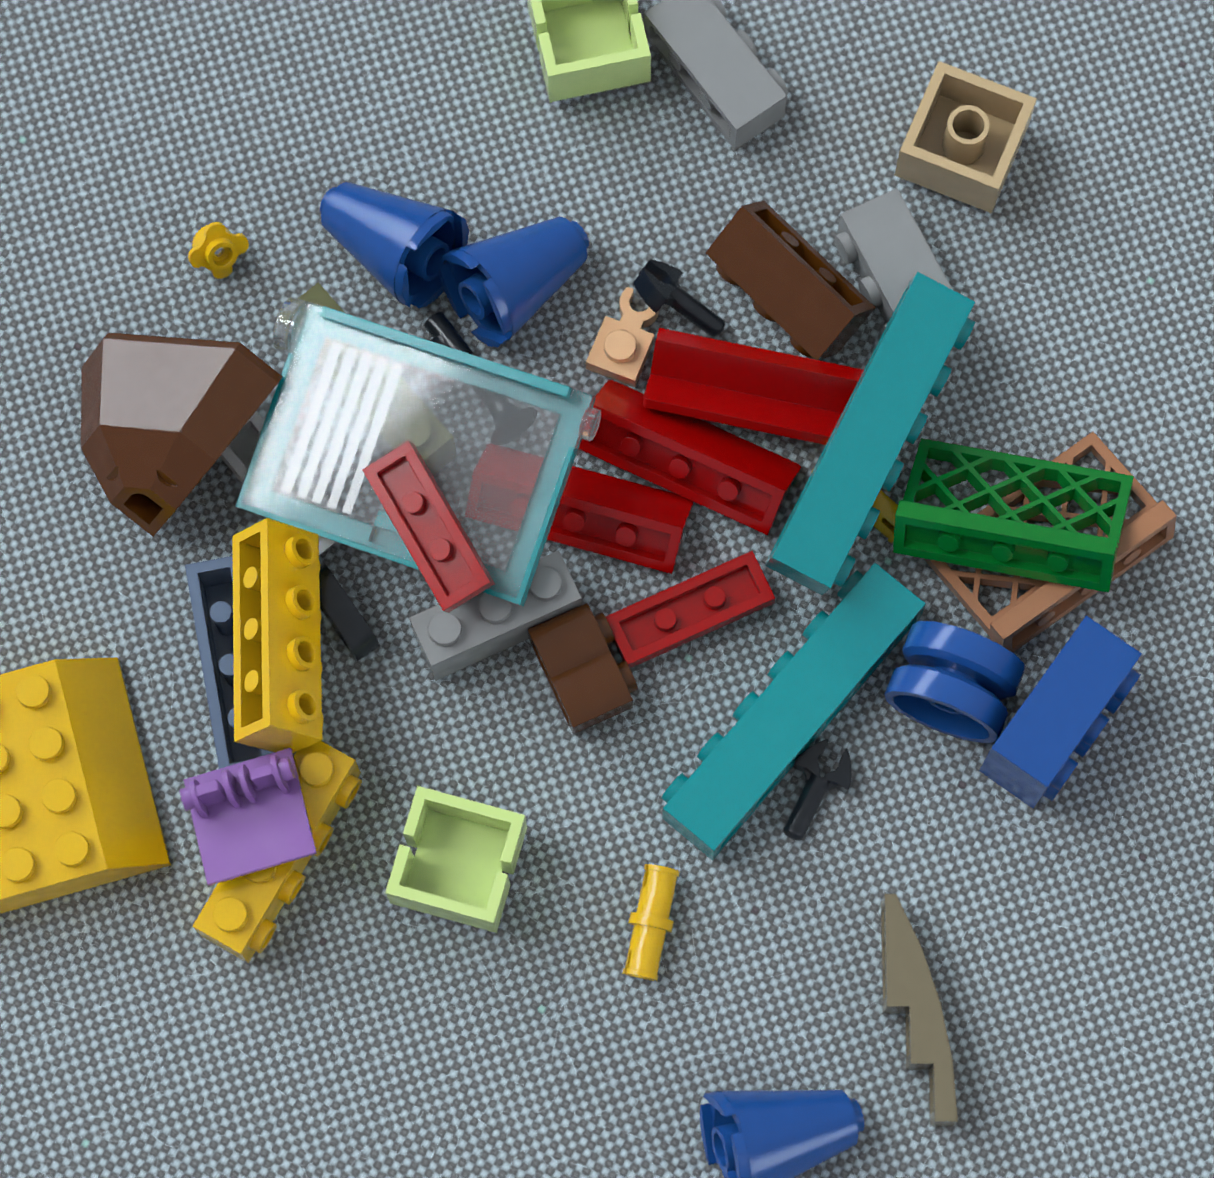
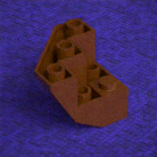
M108 332L81 367V450L109 502L154 537L209 471L283 376L240 342Z

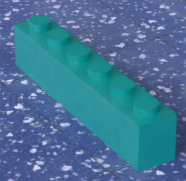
M920 272L914 275L906 286L764 566L820 595L825 594L833 584L842 587L856 561V558L848 555L856 537L859 536L866 539L879 516L880 510L872 506L881 488L889 492L904 466L903 462L896 459L904 442L915 443L928 418V415L920 412L928 395L931 394L938 397L952 371V368L944 365L952 347L961 350L974 328L976 322L969 319L968 316L975 301Z
M876 563L864 575L856 570L847 579L837 593V596L842 601L832 613L828 615L822 610L815 616L802 634L807 639V642L795 655L786 651L777 660L767 675L773 680L760 696L754 691L746 696L732 715L738 722L725 737L716 732L697 755V758L702 761L700 766L689 778L681 773L663 793L661 799L667 804L663 807L662 819L712 861L792 769L795 760L805 750L810 748L910 631L912 624L921 618L926 603Z

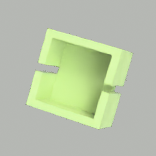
M528 0V11L537 50L540 54V63L549 102L651 82V53L641 13H638V0Z
M417 786L403 831L407 845L417 849L414 856L410 847L399 844L385 891L390 904L497 933L510 889V881L506 873L514 875L527 830L525 815Z

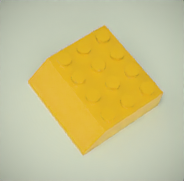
M117 657L54 659L0 674V914L171 866L119 659Z

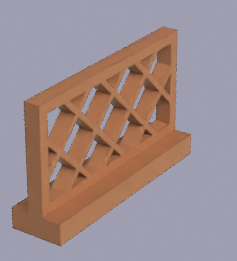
M1091 432L1052 460L1053 462L1073 465L1092 452L1105 467V471L1133 476L1094 432ZM1135 477L1133 478L1130 496L1142 509L1124 521L1112 581L1174 538L1177 515L1163 500L1157 503ZM1043 479L1034 483L1037 489L1040 487L1062 489L1056 481ZM1101 489L1091 491L1102 493L1101 505L1107 503L1108 494L1118 495V492ZM1021 490L1002 497L1003 501L1012 510L1020 508L1014 506L1023 499V506L1030 503V500ZM1068 502L1062 504L1061 512H1059L1066 520L1080 515L1067 512ZM990 505L977 513L999 517ZM1043 514L1028 519L1049 522ZM1096 523L1088 526L1097 527V536L1103 537V531ZM924 559L990 636V640L1002 645L1013 653L1098 592L1096 590L1043 580L1020 578V576L1016 575L1009 577L983 574L982 569L976 568L975 573L952 570L946 562ZM964 583L974 584L973 593H971V591L965 586ZM980 585L1011 588L1010 604L991 616L978 601ZM1019 589H1020V590H1028V591L1025 592L1023 595H1021L1020 597H1018V590H1019Z

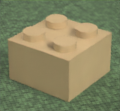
M938 61L900 149L894 176L992 213L1029 126L1037 98Z

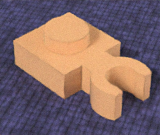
M627 287L622 292L619 301L621 319L619 321L605 316L586 360V369L635 387L655 339V334L645 331L643 328L652 325L656 321L659 311L655 313L650 307L641 312L633 310L630 304L633 301L634 289Z

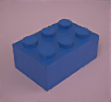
M1086 615L994 743L979 771L1033 809L1042 796L1052 802L1079 764L1070 756L1073 752L1082 758L1085 756L1110 720L1102 714L1104 708L1114 715L1141 676L1132 668L1142 653Z

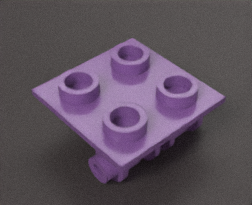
M291 748L184 779L185 788L180 789V796L185 810L191 811L208 886L317 854Z

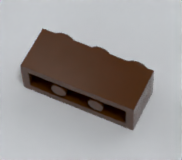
M764 200L741 206L705 252L717 264L716 270L718 274L728 283L742 288L754 300L752 304L755 310L765 319L778 323L791 336L790 342L792 346L808 358L822 360L838 354L876 308Z

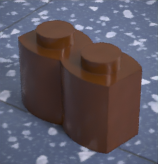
M588 603L528 629V639L573 735L633 708L631 693L637 691L638 686L627 662L624 660L616 664L608 645L615 642V638L603 612L593 615Z

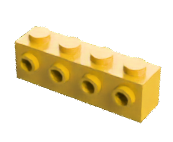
M265 518L232 536L234 742L271 752L291 748L292 753L323 740L319 534Z
M322 741L303 748L294 755L317 854H314L316 857L323 852L332 836L334 828L330 825L341 807L344 809L349 807L362 783V780L358 778L361 772L356 760ZM312 855L218 883L192 927L201 937L249 963L255 952L262 953L272 939L277 924L273 921L283 904L290 905L298 895L305 880V875L302 872Z

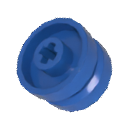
M918 621L912 624L902 649L903 655L910 665L894 669L884 694L886 701L895 710L908 718L941 733L978 743L996 742L1008 716L1007 708L1000 700L1016 696L1025 673V664L1016 654L1002 645L963 628L935 621Z

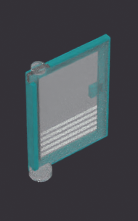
M295 297L288 298L278 313L273 330L274 347L288 352L281 374L283 377L277 385L235 507L319 534V536L419 570L362 469L406 441H410L415 444L495 583L483 592L524 606L582 439L592 441L598 430L601 410L593 407L596 397L569 386L326 306H320Z

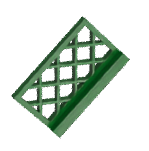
M921 438L903 500L899 501L895 514L893 553L1109 593L1134 476ZM928 459L950 462L956 469L937 477L927 466ZM989 470L1001 471L1009 479L990 486L980 474ZM1043 479L1056 481L1062 489L1044 496L1034 486V483ZM967 480L978 493L958 500L948 488ZM1095 489L1118 492V498L1098 506L1087 493ZM1021 490L1031 503L1012 510L1003 501L1002 497ZM935 494L946 507L942 508L916 502ZM1074 500L1085 512L1066 520L1055 507ZM989 504L999 517L970 513V511ZM1043 514L1053 527L1025 523L1024 521ZM1096 523L1108 538L1079 533L1077 531Z

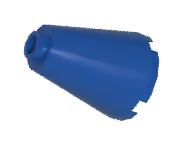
M344 182L328 190L320 204L322 226L401 304L408 307L411 304L417 308L426 307L443 293L444 288L439 275V267L446 264L447 261L441 258L453 249L468 245L469 229L466 219L453 210L350 182Z
M559 216L453 249L443 255L441 259L446 260L447 263L439 267V275L444 292L458 317L461 319L469 315L478 326L471 333L489 347H499L509 341L586 262L589 240L580 224Z
M843 1090L713 1091L703 1096L709 1103L700 1105V1126L705 1155L709 1165L718 1163L724 1178H795L855 1146L858 1141V1133L864 1130V1117L858 1101L855 1098L849 1099Z

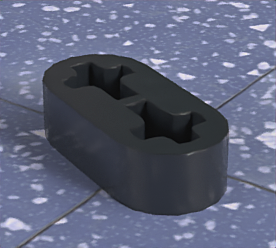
M322 563L319 573L320 610L355 660L359 661L380 647V644L325 563Z

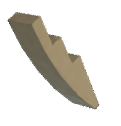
M885 894L880 903L883 1014H905L906 1070H929L930 1127H952L958 1122L954 1068L941 1002L922 946L897 895Z

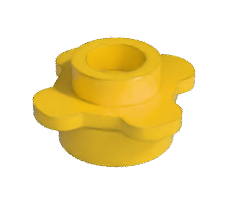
M212 222L202 227L195 234L192 249L188 253V260L194 268L205 267L211 270L215 278L223 279L232 273V266L235 264L238 256L248 250L249 241L242 233L232 234L221 222ZM219 248H222L219 254H215Z

